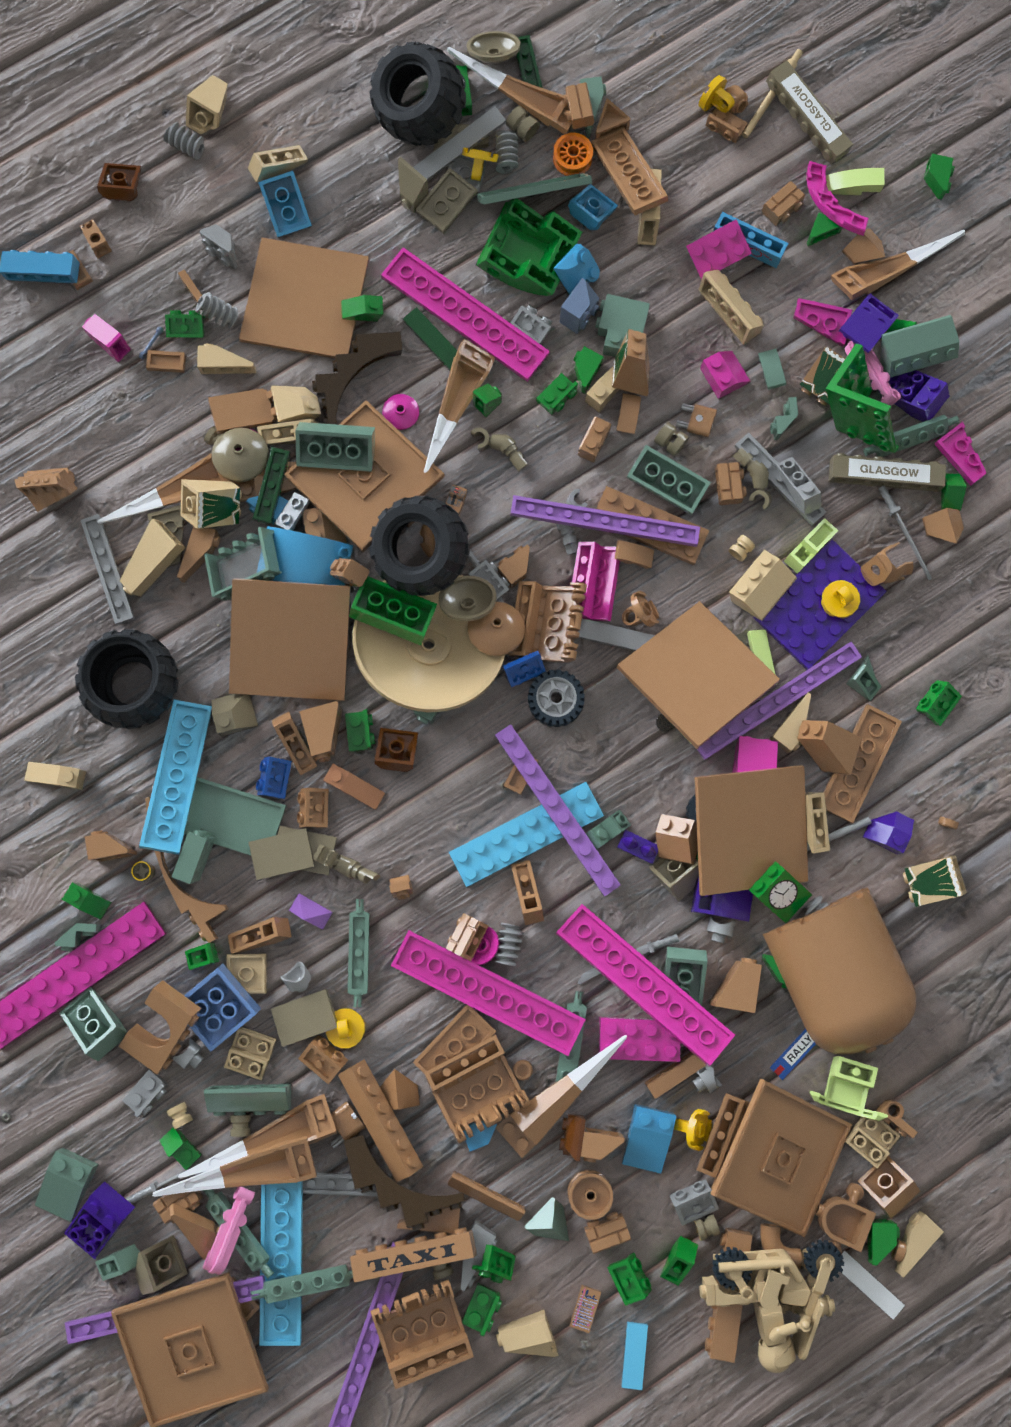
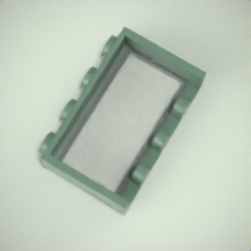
M259 527V535L253 533L246 535L247 542L233 541V548H219L218 556L208 553L204 554L212 597L219 598L222 601L232 599L233 578L270 581L282 573L279 570L273 540L274 530Z

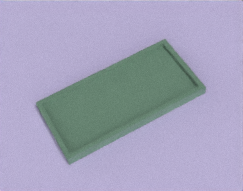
M579 173L477 193V200L484 205L592 184V177L588 174Z
M197 777L184 834L187 835L188 832L203 828L211 831V835L216 837L213 844L251 856L249 842L276 836L287 806Z

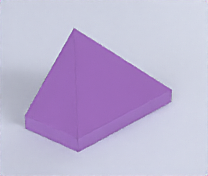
M300 893L289 911L301 919L321 929H324L333 913Z

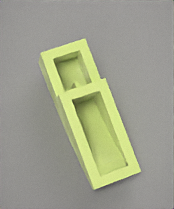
M863 168L826 175V185L832 194L861 195L862 192H881L884 187V168Z
M824 518L788 555L784 562L796 573L800 572L838 530Z

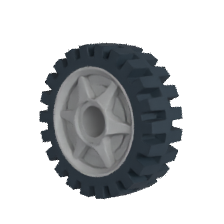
M559 669L543 672L533 681L528 693V705L531 713L536 720L549 727L566 726L572 723L580 715L585 701L584 689L580 681L573 674L571 675L569 672ZM558 694L562 700L559 703H555L551 700V696Z

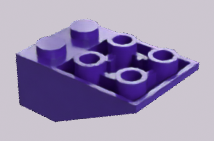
M869 293L839 331L846 339L853 341L855 344L862 345L863 350L869 353L881 339L882 334L887 332L899 315Z
M917 370L890 377L888 382L891 388L896 389L901 395V398L894 404L911 417L922 422L932 419L950 397L946 382Z
M698 874L694 887L691 912L749 922L753 894L749 890L702 896L699 892Z
M104 1181L90 1195L64 1234L91 1257L96 1259L132 1213L135 1206Z

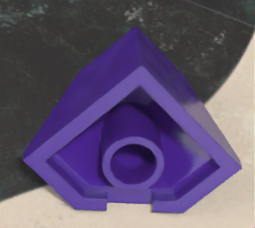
M897 811L872 819V824L867 826L863 838L897 855L903 854L912 836L914 820Z

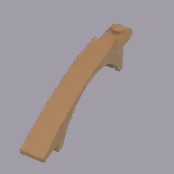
M149 796L145 798L146 811H148V806L151 798ZM155 851L164 880L181 914H185L188 911L191 913L189 918L194 925L197 924L200 928L199 935L204 942L212 943L217 940L218 937L209 921L229 910L226 904L207 903L185 892L172 878L165 861L164 852Z

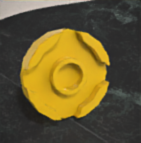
M718 75L708 85L710 87L706 94L703 92L698 104L703 111H708L712 106H715L721 112L726 113L734 106L733 97L724 90L727 79Z
M463 147L462 150L463 156L474 158L472 180L481 181L484 160L498 161L499 154L494 153L492 157L491 152L470 149L468 152L466 147Z
M837 580L830 583L823 590L821 605L829 616L846 618L858 609L860 594L852 583L845 580Z
M342 1008L335 1011L337 1028L326 1032L328 1040L339 1048H351L357 1045L365 1033L363 1017L357 1011L350 1008Z
M695 1110L689 1121L675 1120L674 1130L685 1132L688 1147L696 1151H701L705 1148L702 1145L704 1141H708L712 1130V1120L708 1119L710 1113L706 1110Z

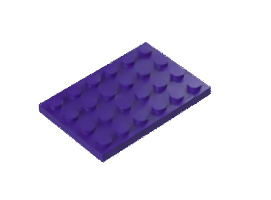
M833 540L795 575L797 577L795 582L762 621L753 617L806 670L811 668L887 592L881 585L871 586L864 579L861 573V566ZM837 580H845L852 583L860 594L858 609L846 618L829 616L821 605L823 590L830 583Z

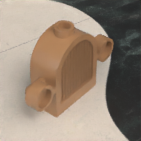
M851 1183L846 1188L849 1199L838 1196L828 1198L822 1204L819 1203L815 1215L818 1216L820 1228L833 1239L828 1242H832L841 1253V1244L862 1252L876 1215L872 1210L857 1204L863 1198L864 1190L859 1184Z

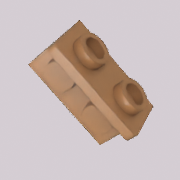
M715 108L713 113L708 115L705 126L711 131L719 133L726 140L736 144L748 123L729 111L724 113Z
M300 789L297 797L298 804H300V810L297 814L299 828H328L329 789Z
M320 1035L316 1036L298 1058L327 1084L334 1079L348 1061L342 1052L336 1050Z

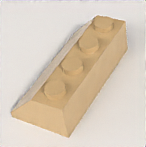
M719 270L705 272L699 287L700 293L740 342L745 345L761 333L764 326L762 319L754 314L748 302H744L740 297L739 291L731 286L725 274H721Z

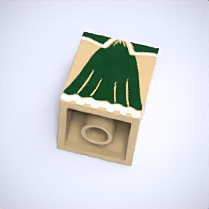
M181 480L180 516L197 529L239 524V517L241 515L240 499L242 497L240 487L228 481Z
M956 855L904 868V881L906 884H909L911 889L908 892L911 903H915L916 907L963 896L967 893Z

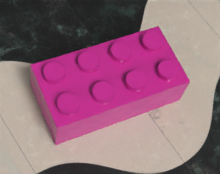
M599 1017L598 1053L624 1035H627V1039L610 1059L680 1062V1041L654 1019Z

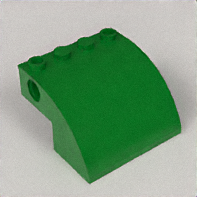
M515 198L505 202L476 266L516 289L536 295L552 296L560 281L553 268L577 244L582 231L554 211L543 217Z

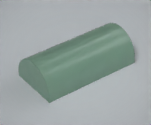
M647 445L627 475L629 480L690 515L694 513L711 484L710 481Z

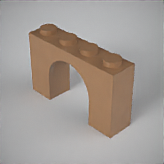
M163 980L152 989L145 1004L167 1021L170 1028V1038H157L139 1024H136L126 1033L119 1045L121 1049L156 1074L162 1069L167 1070L173 1062L172 1056H175L181 1049V1041L184 1042L191 1032L189 1028L196 1024L199 1019L197 1015L201 1010V1007Z

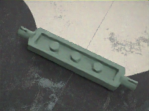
M941 415L894 432L895 443L899 445L896 452L947 434L949 426L959 423L958 416L948 419L945 415ZM875 445L863 449L865 456L876 453L878 457H884L893 453L890 451L885 452Z
M356 899V911L351 912L349 916L348 993L354 995L353 1007H357V999L358 1007H362V995L368 993L370 913L364 911V899Z
M575 991L574 1002L567 1004V1010L585 1019L587 1006L582 1004L584 992L580 991L578 999L579 991ZM585 1022L569 1056L560 1052L556 1082L578 1068Z
M213 1189L202 1190L209 1198L205 1207L218 1225L221 1226V1224L226 1222L223 1219V1213L228 1209H232V1205L222 1191L215 1193ZM246 1224L239 1227L241 1232L235 1248L253 1272L260 1269L267 1279L270 1278L274 1272L267 1264L270 1258Z
M345 1264L266 1281L263 1284V1289L251 1291V1295L259 1294L252 1296L251 1299L253 1301L264 1298L268 1304L349 1286L353 1273Z

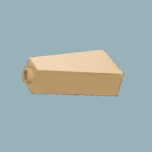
M651 169L661 184V170ZM660 205L639 214L637 244L656 245L660 222Z
M156 519L150 521L120 579L124 586V591L131 596L137 595L141 597L186 548L163 522Z

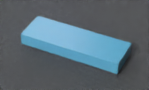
M627 1322L622 1388L642 1390L648 1324Z

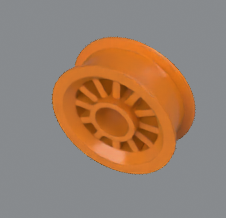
M573 132L562 135L554 145L553 163L556 169L565 176L587 172L592 164L593 146L590 140L580 133Z

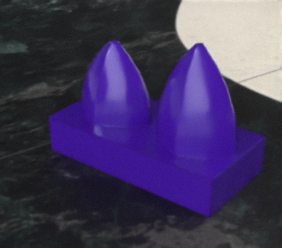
M627 830L624 831L617 848L650 864H653L658 853L657 844Z

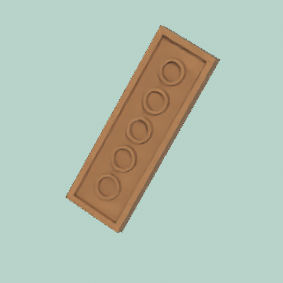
M624 127L591 141L594 151L634 216L668 202L667 193Z
M606 486L596 508L598 510L698 526ZM699 526L700 532L697 547L625 536L695 565L710 530Z
M869 704L865 705L852 732L862 738L851 774L832 773L824 790L827 812L851 824L854 823L902 723L901 720Z

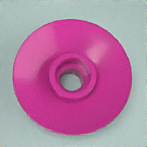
M396 394L384 403L382 414L397 430H405L417 422L419 407L412 397L405 394ZM399 407L404 408L402 412L397 411Z
M491 927L487 928L471 961L477 965L488 963L498 951L499 938L496 931Z

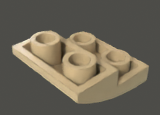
M240 1027L236 1032L224 1068L262 1080L277 1039Z
M861 1117L845 1142L878 1169L890 1154L888 1151L901 1135L883 1120L877 1121Z

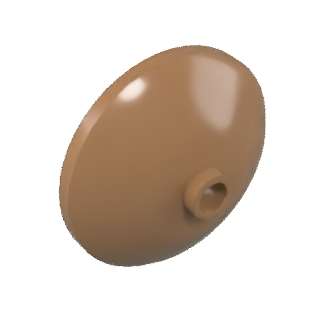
M496 601L495 607L488 615L478 620L468 621L467 632L471 643L479 651L491 656H502L511 653L521 644L525 633V624L521 614L514 607L507 603ZM498 621L500 625H495L494 622Z

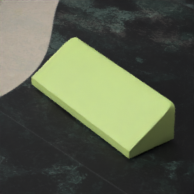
M766 630L749 631L747 636L750 650L775 674Z

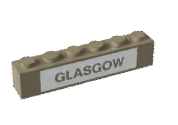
M786 60L772 70L766 80L769 89L775 92L780 103L786 106L791 117L797 120L802 131L808 134L813 145L822 152L824 159L832 165L850 151L853 143L791 64Z
M838 453L833 455L830 460L828 482L940 492L945 487L946 465L936 461L922 463L920 460L903 461L900 458L887 460L883 457L865 458L864 455L853 457L847 456L844 453Z

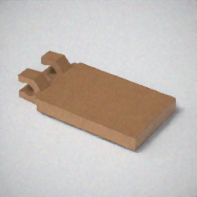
M262 388L208 397L217 434H222L234 428L251 429L257 426L271 425L272 420H277L275 406L271 407V403H274L271 389L268 392L267 389L264 390Z

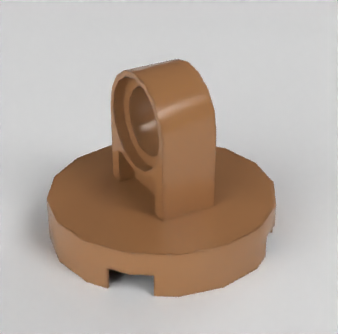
M637 591L631 595L632 606L622 614L624 624L637 626L643 622L645 625L653 627L659 623L656 620L659 618L657 608L652 600L649 602L646 600L644 592ZM633 612L635 614V620L630 623L628 621V616L630 613Z

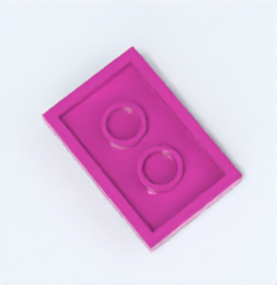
M737 219L686 246L701 280L705 272L720 271L752 254Z

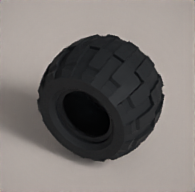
M406 42L405 46L397 45L390 49V53L385 57L382 56L377 63L378 67L372 73L370 80L372 89L369 91L370 100L377 120L387 132L403 143L427 146L438 143V140L441 138L446 139L452 134V129L455 125H459L462 119V109L466 106L465 85L460 70L442 50L429 44ZM427 75L428 89L423 99L414 106L402 107L401 101L407 87L417 78Z
M416 495L395 501L392 507L384 509L378 516L379 521L376 526L372 527L370 537H372V546L369 547L370 557L376 564L375 570L390 587L399 592L404 590L409 595L428 596L434 595L441 590H446L454 584V580L459 575L461 576L466 567L467 555L470 554V544L467 537L469 533L465 523L462 522L459 514L451 506L435 498ZM410 522L425 524L430 528L435 537V550L428 562L418 567L405 566L399 561L397 555L399 535Z
M124 629L121 632L113 630L104 633L103 637L99 640H93L87 646L88 649L85 654L79 657L76 665L79 669L78 674L75 676L76 689L79 690V699L84 708L94 718L115 728L135 729L160 719L159 715L164 710L168 711L173 704L172 698L174 693H177L179 682L177 679L178 669L169 650L150 634L132 629ZM130 662L142 663L153 673L150 687L145 695L131 704L122 703L115 697L112 691V678L115 672L124 664Z

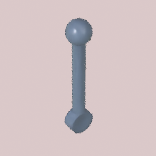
M157 327L155 335L144 351L139 354V358L143 360L146 357V353L159 334L163 333L162 327Z

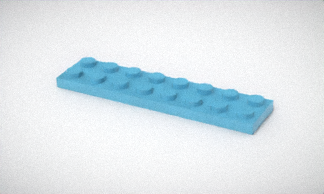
M180 700L173 701L139 844L140 848L180 855L212 706Z
M587 782L560 795L581 828L604 816ZM540 805L450 851L449 854L465 886L468 887L563 838V835L543 806Z
M303 1181L261 1185V1246L270 1258L267 1264L274 1272L268 1279L265 1276V1281L302 1274ZM302 1296L268 1304L264 1298H261L259 1346H301Z

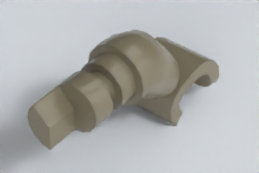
M475 428L471 431V436L475 438L477 436L485 437L484 442L478 444V451H483L490 446L492 449L501 451L502 454L505 453L507 457L510 456L509 460L518 472L528 465L524 460L523 454L517 451L518 448L515 440L507 434H492V436H489L488 432L483 428Z
M740 448L733 457L743 467H748L747 471L752 477L753 488H756V491L751 494L749 501L756 500L757 495L760 494L765 498V503L762 507L766 509L772 503V495L769 491L765 490L768 487V469L762 462L754 461V457L750 453Z
M322 844L319 845L313 857L314 861L329 868L333 866V869L350 879H358L365 884L371 879L376 881L380 878L378 873L364 868L358 861L343 855L338 856V852Z

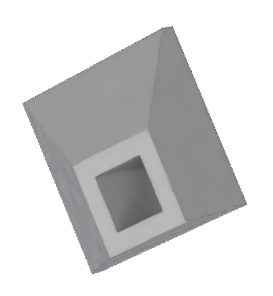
M217 224L201 229L199 233L202 243L206 247V252L212 257L217 256L225 266H231L236 269L238 266L231 234Z

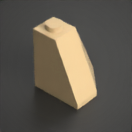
M212 75L187 95V127L199 134L219 127L227 99L228 84Z
M545 1310L498 1326L499 1333L496 1334L499 1347L503 1346L505 1352L549 1357L559 1356Z

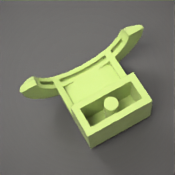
M841 1056L833 1057L824 1096L814 1091L809 1092L815 1102L877 1121L888 1117L887 1114L864 1109L869 1088H874L878 1068Z

